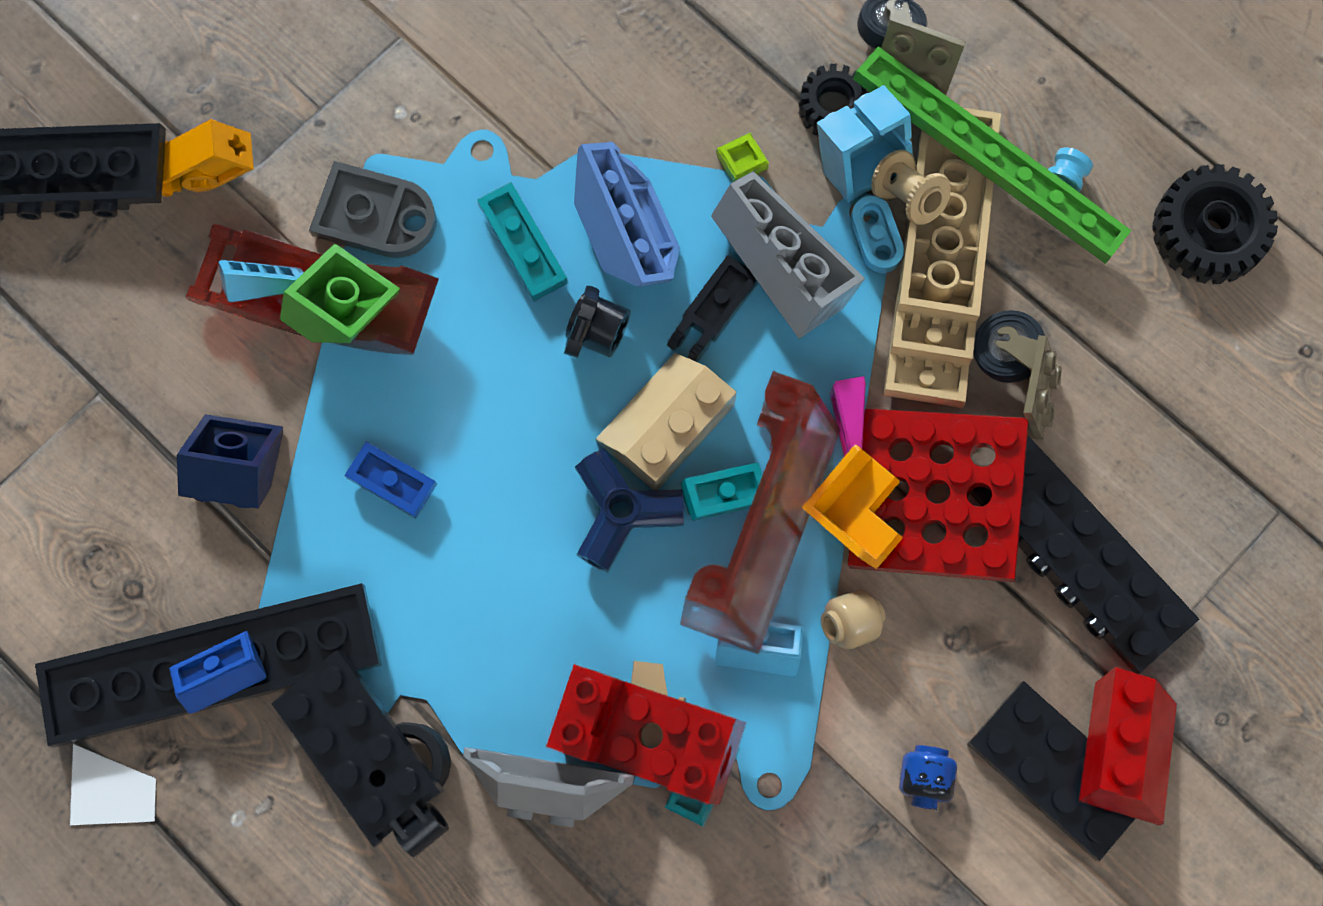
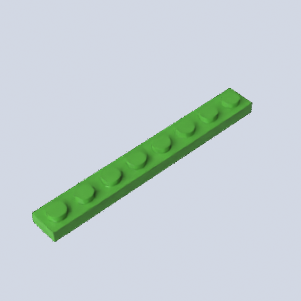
M877 47L857 69L853 77L854 81L869 92L884 85L911 114V122L1104 264L1109 261L1132 231L880 47Z

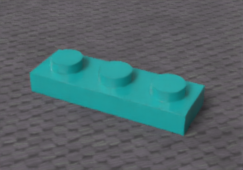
M512 182L477 199L479 208L533 301L568 284L564 271Z

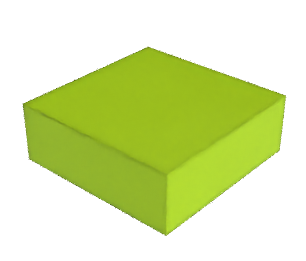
M751 133L743 135L716 149V156L732 182L753 171L759 174L768 169L769 162Z

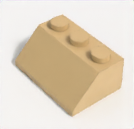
M674 353L595 440L652 490H658L734 407L737 392L707 366Z

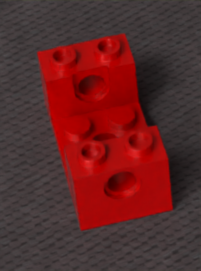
M574 664L546 747L584 761L597 762L668 787L667 790L700 802L720 805L746 722ZM656 723L662 729L663 739L657 747L648 748L642 741V731L647 725Z

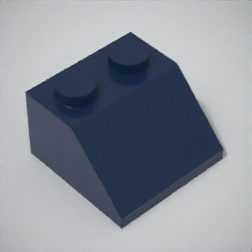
M205 414L177 453L178 496L194 498L200 502L212 501L231 504L238 508L258 509L272 485L283 436V426Z

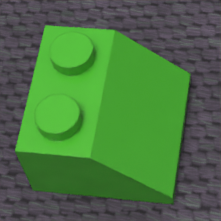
M334 244L284 291L280 320L312 343H350L399 294L400 288L343 248Z

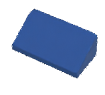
M247 631L169 667L176 698L190 714L202 710L266 678L265 669Z

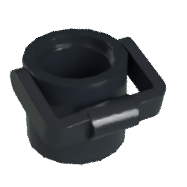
M586 286L569 319L565 334L567 340L563 354L578 358L581 347L584 346L607 357H611L625 333L631 314L630 310L599 297V289L593 286Z

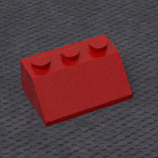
M1115 667L1095 682L1079 801L1160 826L1164 824L1177 703L1156 679Z

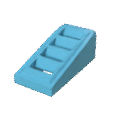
M226 260L218 261L222 287L228 302L284 294V291L303 274L301 268Z

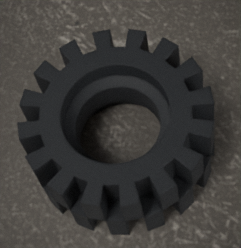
M837 63L830 64L829 71H826L824 65L817 68L816 75L811 72L807 76V82H803L798 106L800 107L799 116L800 119L804 118L803 125L806 129L813 126L812 134L817 137V122L832 113L826 111L820 105L819 99L825 92L834 91L846 96L850 109L854 108V101L858 100L862 95L870 93L853 80L856 71L850 75V66L843 65L842 71H837Z

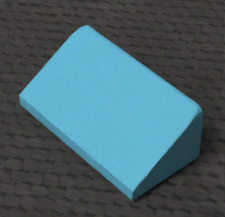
M722 614L715 664L795 677L801 659L804 626Z

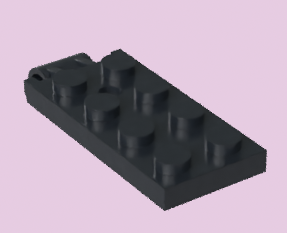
M336 650L271 703L373 847L378 846L383 842V838L393 831L397 842L403 850L415 858L449 830L448 823L440 811L431 803H427L433 797L439 796L443 792V788L343 651ZM377 770H381L386 778L385 783L381 787H376L372 782V775Z

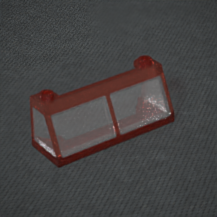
M775 371L772 372L766 387L761 414L757 422V426L765 427L771 437L769 450L772 452L728 568L708 565L699 569L694 575L685 597L680 622L682 626L759 654L809 518V514L802 507L821 485L841 430L813 385Z

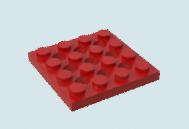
M865 408L862 450L898 480L905 482L909 486V492L905 498L895 501L887 497L874 513L885 523L892 520L902 522L905 525V531L902 535V540L877 569L861 560L850 549L848 567L850 569L1015 582L1029 428L1028 420L1021 417ZM901 442L910 444L913 447V453L907 460L896 461L891 457V450L896 444ZM939 445H947L954 450L953 458L945 464L935 463L931 459L932 451ZM985 447L993 450L995 459L990 465L980 467L972 462V455L977 449ZM943 484L950 489V495L945 502L936 504L927 499L928 490L933 485ZM976 487H985L991 491L992 497L988 504L978 507L968 501L969 493ZM934 523L941 524L946 528L945 538L936 544L928 543L923 539L925 528ZM982 527L988 532V539L982 546L972 547L964 541L965 534L970 528Z

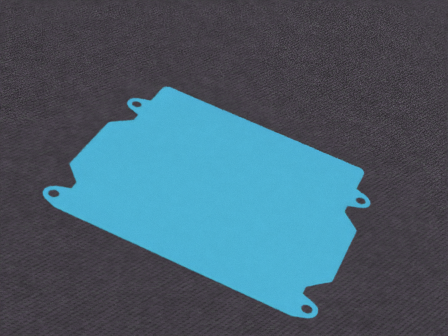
M489 130L470 132L461 139L444 164L387 154L370 156L366 160L363 169L413 182L425 190L436 212V228L431 240L424 248L406 257L392 258L346 245L344 247L345 251L399 287L400 291L350 343L321 344L259 608L363 583L366 586L382 666L359 671L358 673L387 713L390 712L400 695L427 700L462 754L464 753V748L470 747L626 773L597 762L584 761L547 748L546 744L574 664L631 683L634 661L663 664L668 696L676 699L684 697L688 703L746 722L738 747L740 750L736 756L743 790L751 803L765 811L784 807L793 799L811 767L830 644L821 627V615L828 601L837 597L845 546L802 507L844 458L830 399V392L835 381L864 376L866 382L865 411L886 273L874 272L865 264L849 216V210L853 204H856L863 197L872 195L864 193L850 202L843 198L838 202L823 227L810 225L865 278L863 283L841 311L800 339L759 283L756 285L717 340L711 342L707 351L698 361V363L707 366L737 392L735 405L658 489H682L680 483L685 478L759 462L771 500L763 506L692 521L684 502L685 496L683 493L684 526L633 528L609 572L591 566L577 556L578 550L601 510L576 472L575 466L593 452L604 449L595 439L674 353L688 358L690 349L702 336V333L693 327L683 344L675 351L666 345L673 332L682 322V315L725 257L729 255L747 267L711 217L727 188L733 183L724 170L621 154L632 161L650 180L680 247L677 264L674 269V278L670 282L637 287L602 270L574 205L577 153L537 179L513 176L511 174L506 146L501 137ZM480 140L488 141L493 146L492 156L485 161L476 160L471 154L473 144ZM759 176L771 188L767 181L763 177ZM512 182L568 279V284L536 301L532 300L477 202V199ZM412 216L405 222V228L409 231H418L424 227L426 220L421 216ZM871 216L870 220L866 223L875 224L877 221ZM885 251L876 252V256L879 259L885 260L889 258ZM586 286H593L599 289V297L625 307L631 312L625 333L611 357H607L584 346L581 347L578 358L563 354L567 340L565 334L569 319ZM366 441L436 481L437 486L416 519L356 485L344 476ZM606 450L630 490H652ZM618 502L612 506L610 512L617 518H625L632 513L633 507L627 502ZM722 614L804 626L801 659L797 675L791 677L715 664ZM773 773L780 778L782 788L777 796L766 798L759 793L757 781L762 774ZM637 776L634 778L633 785L655 789L660 786V784Z

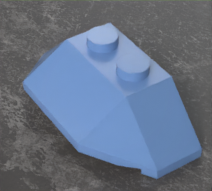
M614 142L581 144L577 153L574 205L603 272L637 287L670 282L674 278V269L677 264L680 247L650 180L632 161L620 154V149Z

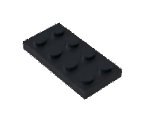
M1025 681L1021 682L967 743L970 748L1095 861H1100L1136 819L1079 801L1087 737Z

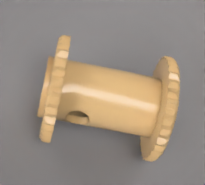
M905 150L893 151L885 156L875 168L871 180L873 194L886 201L893 198L896 199V197L904 201L907 206L905 209L907 210V218L914 224L923 225L933 221L943 212L951 194L950 181L945 175L940 173L926 175V177L916 172L915 157L910 152ZM897 173L896 177L891 181V175Z

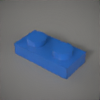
M367 441L344 475L351 482L415 519L437 486L435 480Z

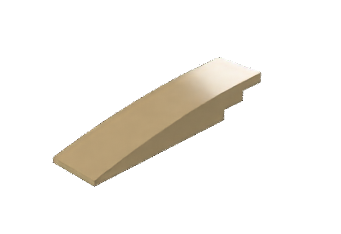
M964 108L999 134L1001 113ZM920 129L915 162L916 172L924 177L934 173L945 175L951 184V194L945 209L933 221L917 225L907 218L903 245L904 254L900 266L883 396L963 408L966 402L969 366L973 359L976 323L980 316L994 182Z

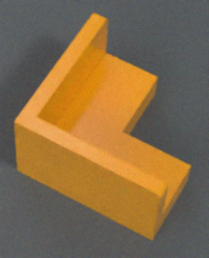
M857 445L850 449L802 507L856 556L875 569L880 566L903 538L874 513L900 483V480Z

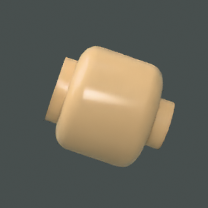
M863 590L852 591L830 599L821 615V627L829 642L845 650L854 649L877 640L882 633L883 622L885 621V610L881 602Z

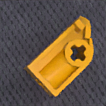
M209 119L171 141L165 140L162 196L170 197L173 195V192L182 191V186L193 192L210 191L253 170L251 133Z

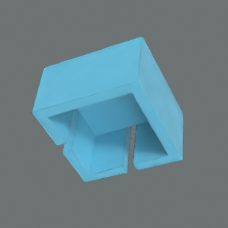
M884 85L862 95L858 100L854 101V108L850 109L848 106H845L817 122L823 174L847 202L872 189L871 180L875 168L889 153L896 150H905L913 155L912 142L909 140L912 138L911 114ZM897 173L892 174L891 178L896 176Z

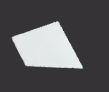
M73 744L70 825L155 821L156 778Z

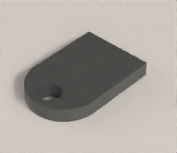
M334 161L309 232L311 236L386 257L401 258L415 254L428 244L435 232L436 212L429 195L417 184ZM412 216H421L426 220L424 227L418 231L407 230L405 222Z

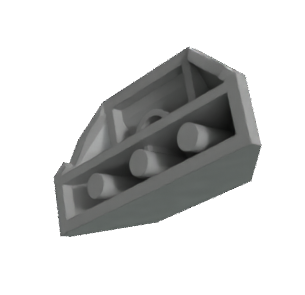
M470 747L464 748L463 753L464 759L497 807L508 808V817L532 820L533 813L550 815V824L574 827L575 820L583 821L630 787L634 783L635 778L634 775Z

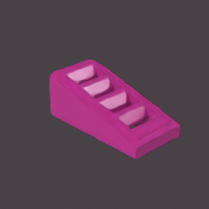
M864 376L835 381L830 392L844 457L854 445L862 449L866 388Z

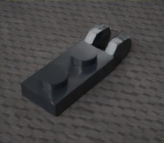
M727 255L682 315V322L673 332L666 346L675 351L683 344L693 327L702 333V336L690 349L688 358L698 362L707 351L711 342L717 340L758 284L751 271Z

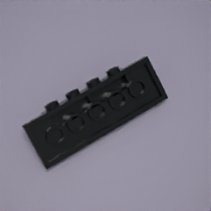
M161 123L0 129V221L4 219V214L17 213L16 215L22 219L39 220L44 212H55L54 214L60 218L76 219L79 217L80 211H93V214L96 216L113 218L117 216L118 210H129V204L161 203L166 129Z
M1028 437L1018 547L1028 556L1026 562L1029 567L1040 577L1046 576L1056 587L1054 591L1059 600L1069 608L1074 607L1084 617L1083 624L1095 638L1099 640L1103 638L1134 673L1139 674L1200 619L1042 449ZM976 487L970 492L981 506L988 504L992 497L991 491L985 487Z

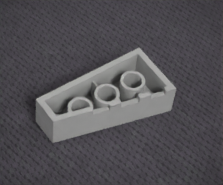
M754 171L729 185L711 215L799 339L841 311L865 280L847 260Z

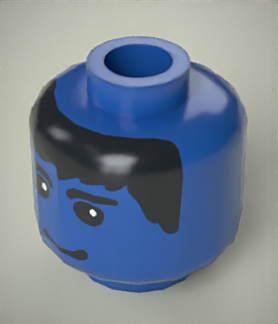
M915 745V751L904 755L899 789L902 794L912 798L911 806L937 810L938 802H949L953 799L957 763L954 759L948 757V750L932 746Z

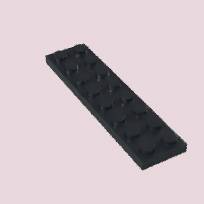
M361 583L35 664L47 744L49 747H58L190 714L176 698L169 667L245 631L250 634L265 669L266 678L202 710L290 689L336 650L343 651L358 672L382 666L366 586Z

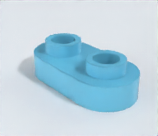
M877 196L861 198L853 207L851 225L863 260L872 271L889 273L899 266L904 254V246L888 203ZM865 216H873L877 222L875 224H868L863 218ZM885 251L889 258L885 260L879 259L876 256V252Z

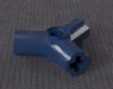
M605 449L593 452L575 466L576 472L601 510L577 552V556L591 566L609 572L633 528L684 526L682 489L630 490ZM618 502H627L633 507V511L628 517L617 518L610 512L612 506Z

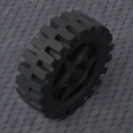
M1216 164L1211 170L1209 165H1203L1196 171L1191 169L1185 172L1182 177H1179L1168 188L1155 210L1154 216L1156 217L1152 222V230L1157 231L1153 237L1155 245H1162L1159 251L1163 259L1171 258L1169 266L1174 271L1181 267L1184 269L1181 276L1187 279L1195 275L1197 276L1196 282L1205 284L1212 279L1213 284H1222L1226 279L1228 282L1237 280L1240 276H1244L1265 257L1274 243L1273 238L1277 234L1278 226L1274 225V223L1277 221L1278 215L1277 210L1270 211L1274 205L1272 197L1264 198L1262 196L1266 191L1262 183L1256 187L1251 184L1255 177L1247 173L1241 178L1239 177L1241 169L1233 166L1226 172L1225 165ZM1208 219L1216 221L1221 229L1212 227Z

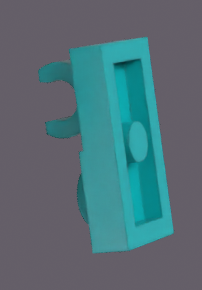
M759 462L685 478L680 483L685 496L684 502L692 521L763 506L771 500Z

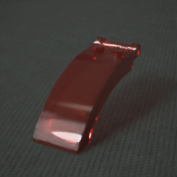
M212 224L208 234L211 241L194 286H189L185 298L199 305L210 306L263 325L301 335L280 320L284 294L228 302L223 287L220 294L210 291L219 266L218 261H221L226 245L237 247L232 261L301 268L303 273L323 254L299 248L249 230L239 232L222 225ZM366 264L399 287V294L350 343L333 344L383 353L413 355L439 278L405 266L388 267Z

